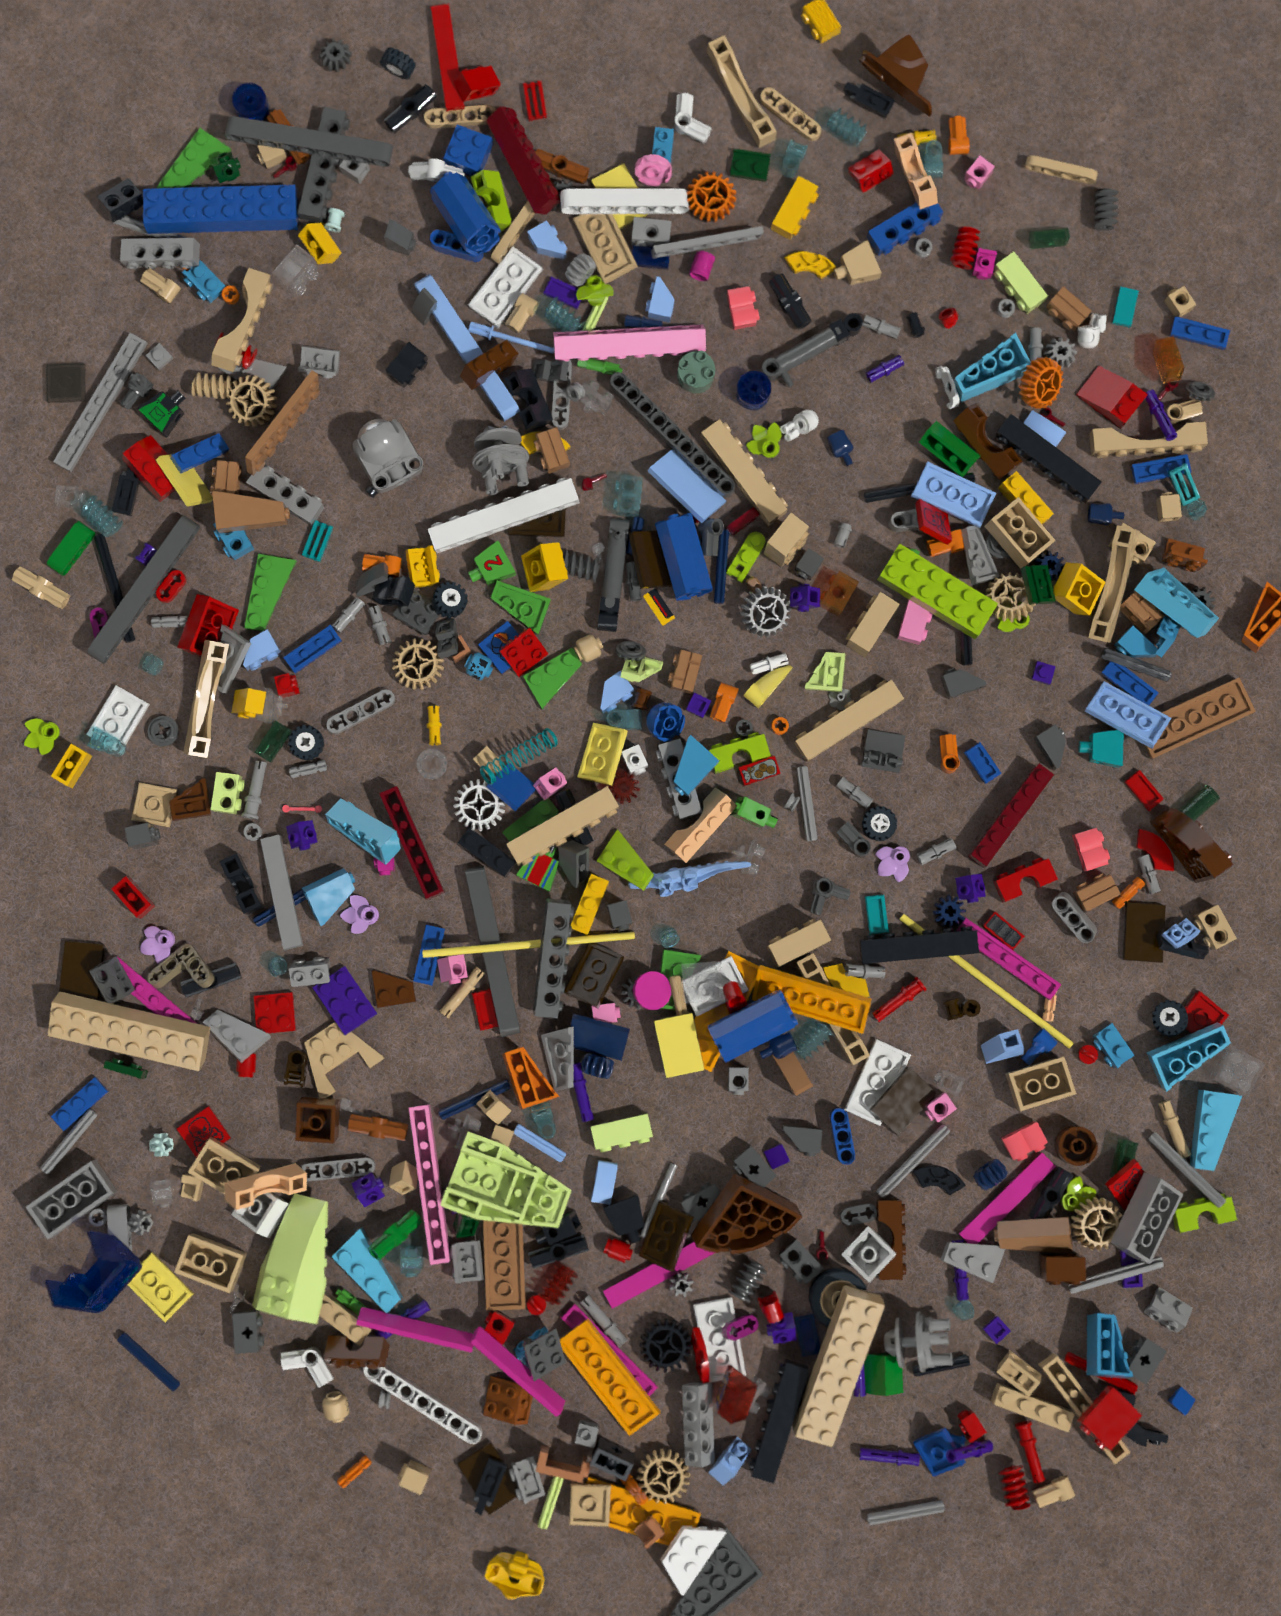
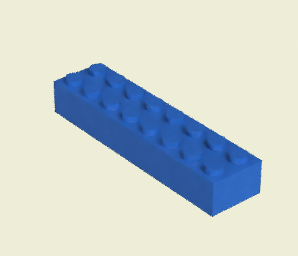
M264 185L143 189V224L147 234L298 230L296 186Z

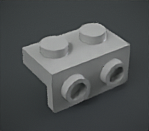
M302 346L301 362L298 371L308 376L313 370L317 374H322L323 378H333V376L339 373L340 350Z
M321 956L315 957L311 961L297 959L289 966L292 987L330 982L329 958L324 959Z
M480 1240L453 1243L450 1248V1257L453 1259L452 1277L455 1279V1283L484 1280Z
M1159 1287L1156 1289L1150 1305L1145 1308L1144 1313L1152 1320L1166 1326L1168 1330L1178 1333L1186 1327L1193 1307Z
M533 1456L510 1464L512 1469L509 1470L512 1482L516 1481L518 1488L515 1489L518 1501L522 1500V1503L526 1504L528 1501L546 1495L540 1475L536 1472L537 1466Z

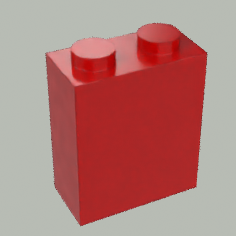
M1107 1386L1077 1421L1081 1424L1079 1428L1087 1436L1091 1434L1095 1438L1093 1442L1101 1450L1105 1448L1111 1451L1142 1415L1114 1387Z

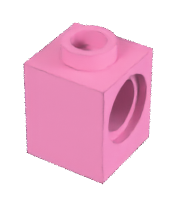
M979 156L965 174L964 179L967 185L979 190L992 174L995 166L982 156ZM974 172H980L982 176L977 177Z
M554 768L540 777L533 786L543 800H546L561 790L567 784L563 773Z
M464 954L437 959L441 982L449 981V985L461 983L460 979L468 977Z
M615 1003L602 1004L598 1009L592 1006L593 1019L615 1023L617 1018H621L619 1006L615 1007Z
M943 1092L925 1106L927 1109L925 1113L931 1121L940 1122L957 1108L948 1095ZM937 1103H941L944 1106L941 1114H937L934 1110Z

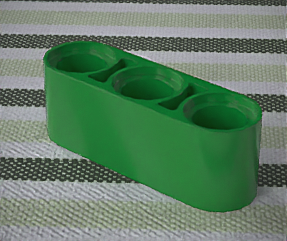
M81 521L76 522L49 557L47 566L61 576H65L93 540L95 531Z

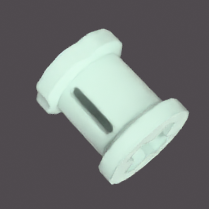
M329 208L328 222L325 223L324 228L328 231L339 233L341 232V219L345 214L340 209Z

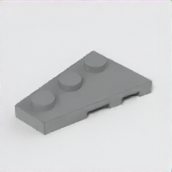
M221 625L220 631L223 633L220 643L229 644L217 689L227 694L251 643L228 626Z

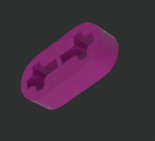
M95 608L90 612V621L95 638L109 619L108 613L102 608ZM98 612L104 615V617H101L102 624L94 618Z
M743 1315L726 1323L723 1326L722 1334L727 1340L735 1341L757 1330L758 1320L755 1316ZM748 1321H751L749 1327H743ZM731 1328H738V1330L733 1332V1335L729 1334Z

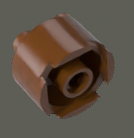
M1067 1126L1058 1133L1055 1139V1152L1059 1158L1065 1163L1074 1166H1081L1091 1162L1098 1151V1144L1094 1134L1084 1127ZM1074 1142L1080 1146L1079 1149L1073 1146Z

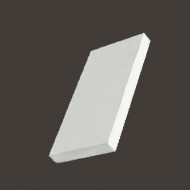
M512 246L470 301L468 307L499 328L513 310L519 296L522 293H526L543 268Z
M875 1039L869 1052L870 1056L867 1057L844 1110L880 1126L882 1121L869 1109L905 1070L911 1054Z
M732 1297L693 1304L697 1327H700L708 1355L710 1373L708 1383L723 1380L727 1366L728 1379L746 1376L740 1339L735 1341L727 1340L722 1334L723 1326L736 1319ZM731 1328L729 1334L733 1335V1332L738 1330V1328Z

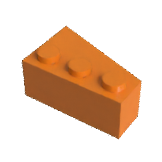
M1268 582L1265 584L1241 639V642L1255 653L1281 626V592Z
M523 1047L502 1054L520 1109L559 1097Z

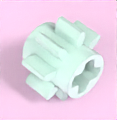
M155 1133L154 1138L149 1140V1150L155 1152V1157L169 1156L168 1152L173 1149V1139L168 1137V1133Z

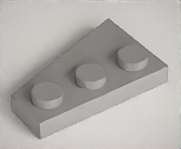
M255 359L248 369H243L242 365H236L234 372L219 368V370L238 382L239 377L245 378L246 375H251V377L257 375L259 379H265L264 384H271L268 388L271 390L276 387L286 372L287 367ZM259 390V395L263 397L262 392Z
M970 526L961 530L971 585L1000 577L980 528Z
M220 1010L215 1011L203 1021L204 1026L211 1027L210 1032L241 1063L271 1038L270 1034Z
M574 1027L542 1034L541 1038L554 1091L572 1088Z
M947 1242L940 1261L989 1283H993L1005 1249H1000V1246Z

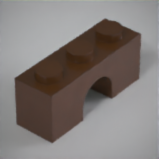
M506 339L468 362L460 377L473 390L486 382L487 378L495 370L499 374L511 367L519 353Z
M328 1336L324 1359L330 1367L341 1368V1366H348L353 1369L367 1367L369 1369L386 1367L390 1345L384 1337H365L363 1346L357 1351H352L353 1344L347 1336Z

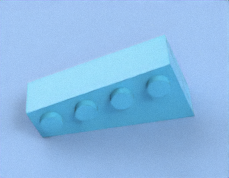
M1016 333L1011 335L1005 342L999 344L992 352L984 355L977 363L972 364L955 377L954 382L960 402L1023 376L1022 372L1026 371V365H1030L1031 362Z
M1165 568L1148 572L1134 589L1184 627L1194 637L1199 638L1206 635L1219 619Z
M340 798L325 814L328 824L385 865L401 849L396 830L358 809L349 801L346 802Z
M1217 1022L1147 1052V1055L1161 1088L1167 1092L1174 1084L1183 1080L1186 1075L1199 1068L1202 1063L1215 1056L1231 1044L1224 1026Z
M1198 1090L1190 1166L1192 1168L1215 1170L1242 1096Z
M361 1227L332 1258L388 1313L403 1296L389 1275L382 1260H376L369 1253L368 1248L372 1243L363 1227Z

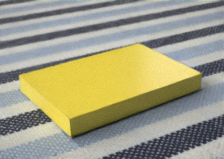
M625 164L591 180L595 189H638ZM613 214L620 229L633 223L634 217L643 218L649 215Z
M172 454L159 456L156 459V462L187 507L210 503L213 500V496L210 495V491L194 468L180 474L170 459Z
M593 723L577 777L612 786L628 731L622 728Z
M693 1013L654 1020L666 1078L703 1071L704 1064Z
M153 1252L124 1280L164 1322H167L194 1294Z

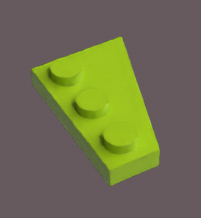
M617 829L597 859V862L644 891L654 874Z

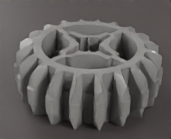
M762 586L761 590L757 587L755 588V594L750 591V598H744V601L747 602L746 605H741V608L745 609V611L740 612V615L744 616L742 622L746 624L745 628L747 630L751 629V633H757L759 637H762L763 634L765 637H769L770 632L775 636L777 629L780 632L783 631L782 624L788 625L785 619L791 618L787 612L792 611L790 607H786L790 604L789 600H785L787 596L784 593L781 594V590H775L773 586H770L768 589L766 586ZM770 597L762 604L757 603L763 598ZM776 602L779 607L778 615L775 613ZM754 608H755L756 611H757V615H756V617H755V618H756V621H754V619H753V609H754ZM760 608L767 609L772 615L765 614ZM768 620H774L772 623L762 626Z

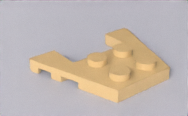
M336 1022L305 1042L319 1098L326 1099L336 1092L326 1074L356 1053H360L369 1068L385 1059L383 1055L353 1032L344 1036Z

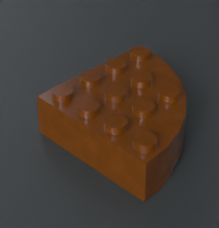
M1168 808L1150 821L1195 883L1215 879L1234 865L1231 862V855L1217 845L1203 830L1200 822L1197 820L1194 822L1178 809Z
M734 1173L691 1233V1236L697 1248L714 1253L730 1252V1254H739L754 1251L774 1242V1238L791 1230L802 1218V1214L795 1203Z

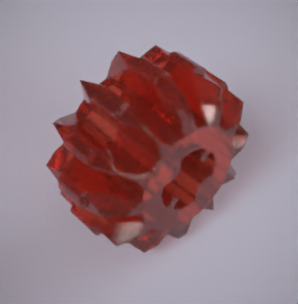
M624 772L623 778H621L620 774L616 773L618 780L614 779V785L607 786L609 789H614L611 793L612 795L616 794L614 797L616 801L618 798H621L620 804L624 803V798L627 799L628 803H631L629 796L636 799L637 795L633 791H640V788L633 787L639 781L631 782L634 778L633 774L626 778L627 772ZM622 783H625L626 787L629 788L628 791L625 790V793H622L621 789L618 788L619 785L622 786Z

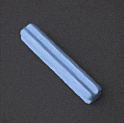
M518 1124L514 1129L516 1136L558 1162H562L565 1158L566 1152L521 1124Z

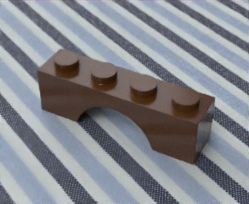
M975 403L967 407L953 422L956 424V428L968 439V443L976 449L980 458L991 468L993 475L1000 480L1010 474L1023 461L1012 447L1003 449L990 443L985 433V423L988 417L978 404Z
M876 1199L877 1220L889 1227L892 1233L891 1248L896 1253L890 1262L877 1274V1278L879 1280H903V1275H906V1263H903V1255H906V1244L902 1243V1235L906 1234L905 1224H902V1216H905V1204H902L900 1199Z

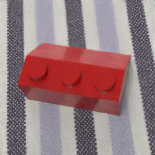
M150 435L137 441L122 454V460L159 502H162L175 491V488L156 462L159 456L168 454Z
M197 594L177 648L202 657L204 641L221 642L223 633L220 631L221 625H226L232 629L239 610L210 596Z

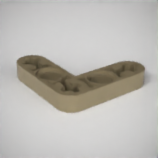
M184 944L148 974L147 980L154 988H161L186 968L198 985L202 988H207L214 982V975L198 951L190 944ZM173 962H176V966L172 970H169V966ZM196 962H200L199 966L192 970L193 965ZM203 973L205 975V980L202 978L200 974Z

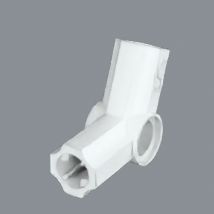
M689 93L677 94L674 125L676 132L682 135L686 134L705 143L712 128L692 118V95ZM680 121H685V122H687L688 124L685 125V126H682V125L679 124V122H680Z
M428 159V162H413L408 169L410 177L414 180L438 182L446 172L459 173L464 176L463 169L446 165L444 161L439 159Z
M310 1347L308 1349L281 1352L283 1370L307 1367L318 1388L334 1379L318 1348ZM309 1352H312L316 1355L315 1362H311L307 1359V1354Z

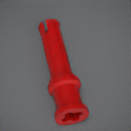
M916 976L914 981L906 987H901V992L872 1012V1014L880 1023L907 1001L912 1002L916 995L922 991L925 992L927 989Z
M1026 1420L1016 1423L1014 1426L1015 1429H1018L1019 1444L1024 1447L1033 1483H1039L1044 1481L1045 1477L1035 1446L1037 1439L1032 1432V1421Z

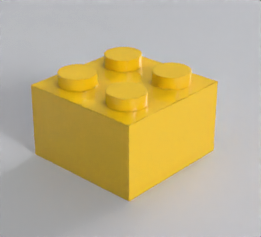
M559 542L540 544L521 555L530 592L549 590L568 579V572Z
M1066 562L1053 588L1055 600L1074 614L1090 616L1106 582L1082 563Z

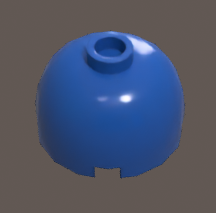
M662 702L653 706L649 710L646 719L649 732L655 738L664 742L672 741L673 739L671 738L675 735L679 736L685 725V715L682 714V709L668 702Z

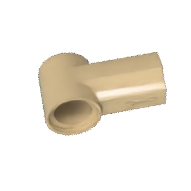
M150 268L143 273L140 280L141 283L156 292L168 304L173 301L181 290L175 282L168 278L165 279Z
M522 293L517 299L515 308L505 325L510 330L520 333L528 318L532 317L536 312L539 302Z
M1194 399L1180 404H1172L1165 412L1172 425L1179 421L1202 415L1203 407L1199 400ZM1170 411L1175 413L1176 418L1170 415Z
M1068 1476L1058 1477L1052 1480L1050 1484L1032 1491L1039 1508L1056 1501H1066L1075 1496Z

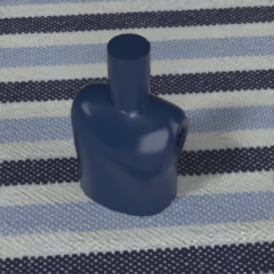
M844 429L828 436L826 439L835 458L842 457L846 466L853 464L849 455L853 450V445Z
M1109 503L1089 504L1088 523L1110 525L1112 519H1124V512L1113 511L1112 505Z
M788 1032L769 1041L770 1047L760 1051L762 1059L772 1054L776 1059H782L798 1049L792 1034Z

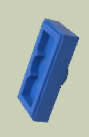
M981 742L964 752V755L984 784L1001 774Z

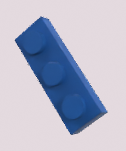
M1175 316L1170 336L1224 350L1230 330Z
M218 433L172 454L170 459L181 474L227 453L229 447Z
M1188 454L1131 465L1134 484L1170 478L1167 471L1174 470V468L1180 467L1184 463L1187 464L1191 473Z
M329 625L283 658L296 674L342 642L333 627Z
M1111 661L1100 673L1122 691L1147 705H1150L1159 693L1128 668Z
M426 925L414 982L433 986L438 965L437 959L439 957L423 958L422 950L441 949L445 934L444 928Z
M94 1077L57 1110L51 1118L65 1131L109 1091L97 1077Z

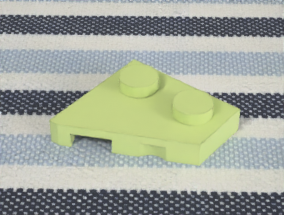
M826 652L820 664L814 670V674L809 682L806 683L805 689L842 692L846 654Z
M647 657L640 661L633 660V662L625 660L621 678L631 682H640L660 671L663 662Z

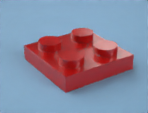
M293 992L254 996L257 1029L266 1033L296 1031Z

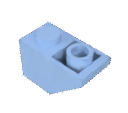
M546 220L527 231L528 238L537 253L559 259L566 258L567 247L562 240H558L556 236L558 233L553 224L550 226Z
M656 277V282H652L650 287L652 299L647 301L645 311L648 312V318L670 323L675 299L662 279Z
M268 629L250 639L251 645L243 665L247 670L251 669L253 671L261 667L262 662L266 660L272 661L278 657V653L281 651Z
M621 671L614 674L604 683L600 708L602 713L606 711L608 713L612 712L617 708L616 704L621 700L625 702L633 696L631 693L634 692V688L628 680L621 678Z
M1018 1029L998 1034L981 1045L986 1064L1024 1054V1047Z
M736 1437L718 1457L708 1473L722 1485H725L737 1474L752 1449L739 1437Z

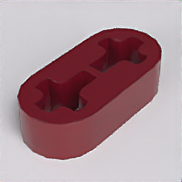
M753 507L728 525L727 530L733 536L755 521L761 514Z

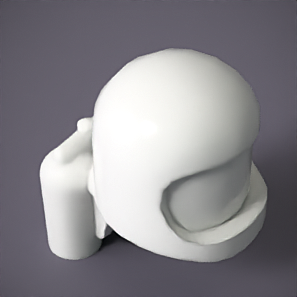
M1091 313L1089 325L1078 327V344L1082 348L1091 349L1098 345L1100 333H1103L1106 329L1107 315Z
M804 410L794 416L793 422L789 421L782 425L780 430L786 434L785 440L789 442L797 438L799 434H807L814 430L818 425L819 419L814 411Z

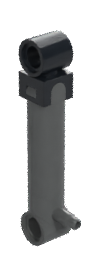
M857 313L848 314L844 319V323L839 319L830 324L827 329L774 358L766 359L761 369L762 377L767 381H774L781 375L787 386L792 387L793 382L787 371L834 345L838 346L849 339V336L858 335L863 325L862 317ZM855 322L857 327L851 328L848 323ZM772 366L776 371L769 373L766 368Z
M610 520L597 630L617 631L630 523L628 520Z

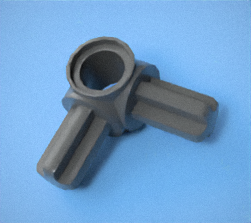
M132 373L130 375L131 378L128 382L130 390L120 403L125 409L129 410L139 397H146L153 388L154 384L139 373Z
M828 878L814 881L812 884V895H814L810 912L820 915L825 899L831 896L848 900L850 890L835 885V882ZM820 882L826 885L825 892L819 889Z

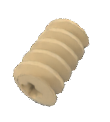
M198 372L192 382V395L196 396L198 393L199 397H203L205 394L207 398L213 395L214 399L220 396L224 400L226 399V394L232 393L228 388L233 387V382H231L230 376L224 381L223 375H220L219 379L216 380L215 374L209 379L207 373H205L204 378H201L200 372Z

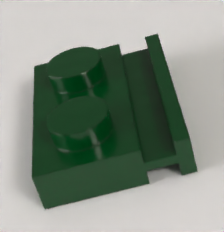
M734 148L730 177L767 182L771 154Z
M1048 565L1024 566L1021 568L1029 605L1054 603L1056 600Z
M112 1058L111 1061L107 1060L104 1063V1069L139 1079L146 1078L148 1071L142 1069L141 1065L134 1063L126 1065L120 1059Z

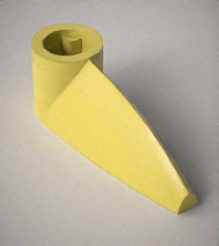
M788 665L767 673L750 686L744 697L759 708L793 667Z

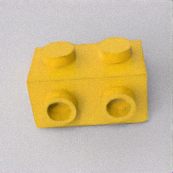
M429 545L426 548L407 549L405 551L409 578L415 584V588L431 587L439 582L440 572L436 566L437 554L434 551L433 545Z

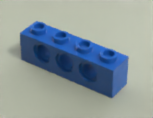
M916 202L869 230L866 238L878 256L882 253L886 255L897 244L903 245L909 241V237L912 235L918 236L923 233L925 227L930 224L931 226L938 224L941 221L940 218L943 215V210L938 203L919 209ZM923 214L926 217V219L921 220L917 217V215ZM906 223L910 226V229H904L901 225ZM892 233L894 238L889 239L885 234Z

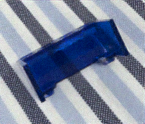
M89 1231L87 1234L95 1258L99 1259L86 1274L72 1273L64 1282L48 1279L45 1281L52 1307L89 1313L104 1311L142 1269L139 1257L115 1235Z

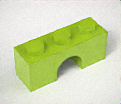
M481 170L471 177L473 189L477 195L482 196L487 201V210L501 229L500 232L511 226L512 222L500 173L498 171Z
M759 732L748 735V739L741 740V738L730 740V744L724 746L722 743L715 744L709 750L719 760V763L713 768L715 774L734 768L732 755L737 751L746 752L750 757L751 763L771 756L765 735H759Z
M1220 1193L1226 1200L1220 1208L1210 1199L1206 1200V1197L1195 1199V1203L1192 1204L1180 1202L1173 1215L1176 1232L1182 1233L1199 1229L1198 1217L1204 1211L1211 1213L1213 1222L1216 1224L1237 1220L1232 1197L1225 1196V1193Z

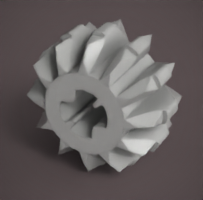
M585 253L579 254L567 267L565 272L566 278L577 287L582 286L594 273L596 264L589 255L587 256Z
M1059 337L1058 341L1052 339L1051 344L1046 345L1047 351H1045L1044 356L1058 362L1062 366V370L1063 366L1068 368L1071 365L1070 362L1073 363L1075 361L1074 356L1077 354V351L1073 350L1075 343L1068 344L1069 338L1064 342L1063 338Z

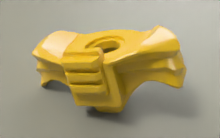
M516 1551L515 1555L501 1552L492 1558L487 1565L485 1572L486 1580L496 1586L507 1599H515L521 1596H538L541 1594L544 1586L543 1571L539 1563L528 1559V1554ZM509 1575L520 1580L516 1583L512 1582L509 1579Z

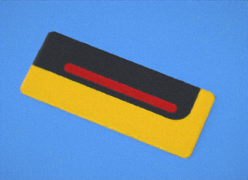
M656 588L643 596L663 626L675 618Z

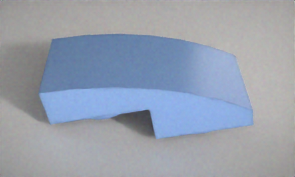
M1033 410L1024 422V424L1055 447H1057L1066 434V431Z
M1185 918L1178 925L1174 924L1162 936L1176 949L1198 936L1200 930Z
M598 1160L591 1202L611 1204L618 1163Z

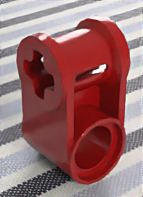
M731 981L723 986L722 991L729 1014L747 1006L745 997L737 982Z
M775 1291L766 1297L757 1298L768 1323H776L784 1318L781 1304Z

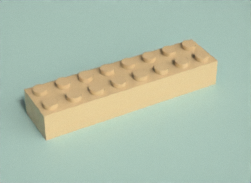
M59 992L52 1001L48 1036L200 1071L206 1060L211 1027Z
M843 1286L792 1425L795 1437L833 1447L885 1307L881 1295Z

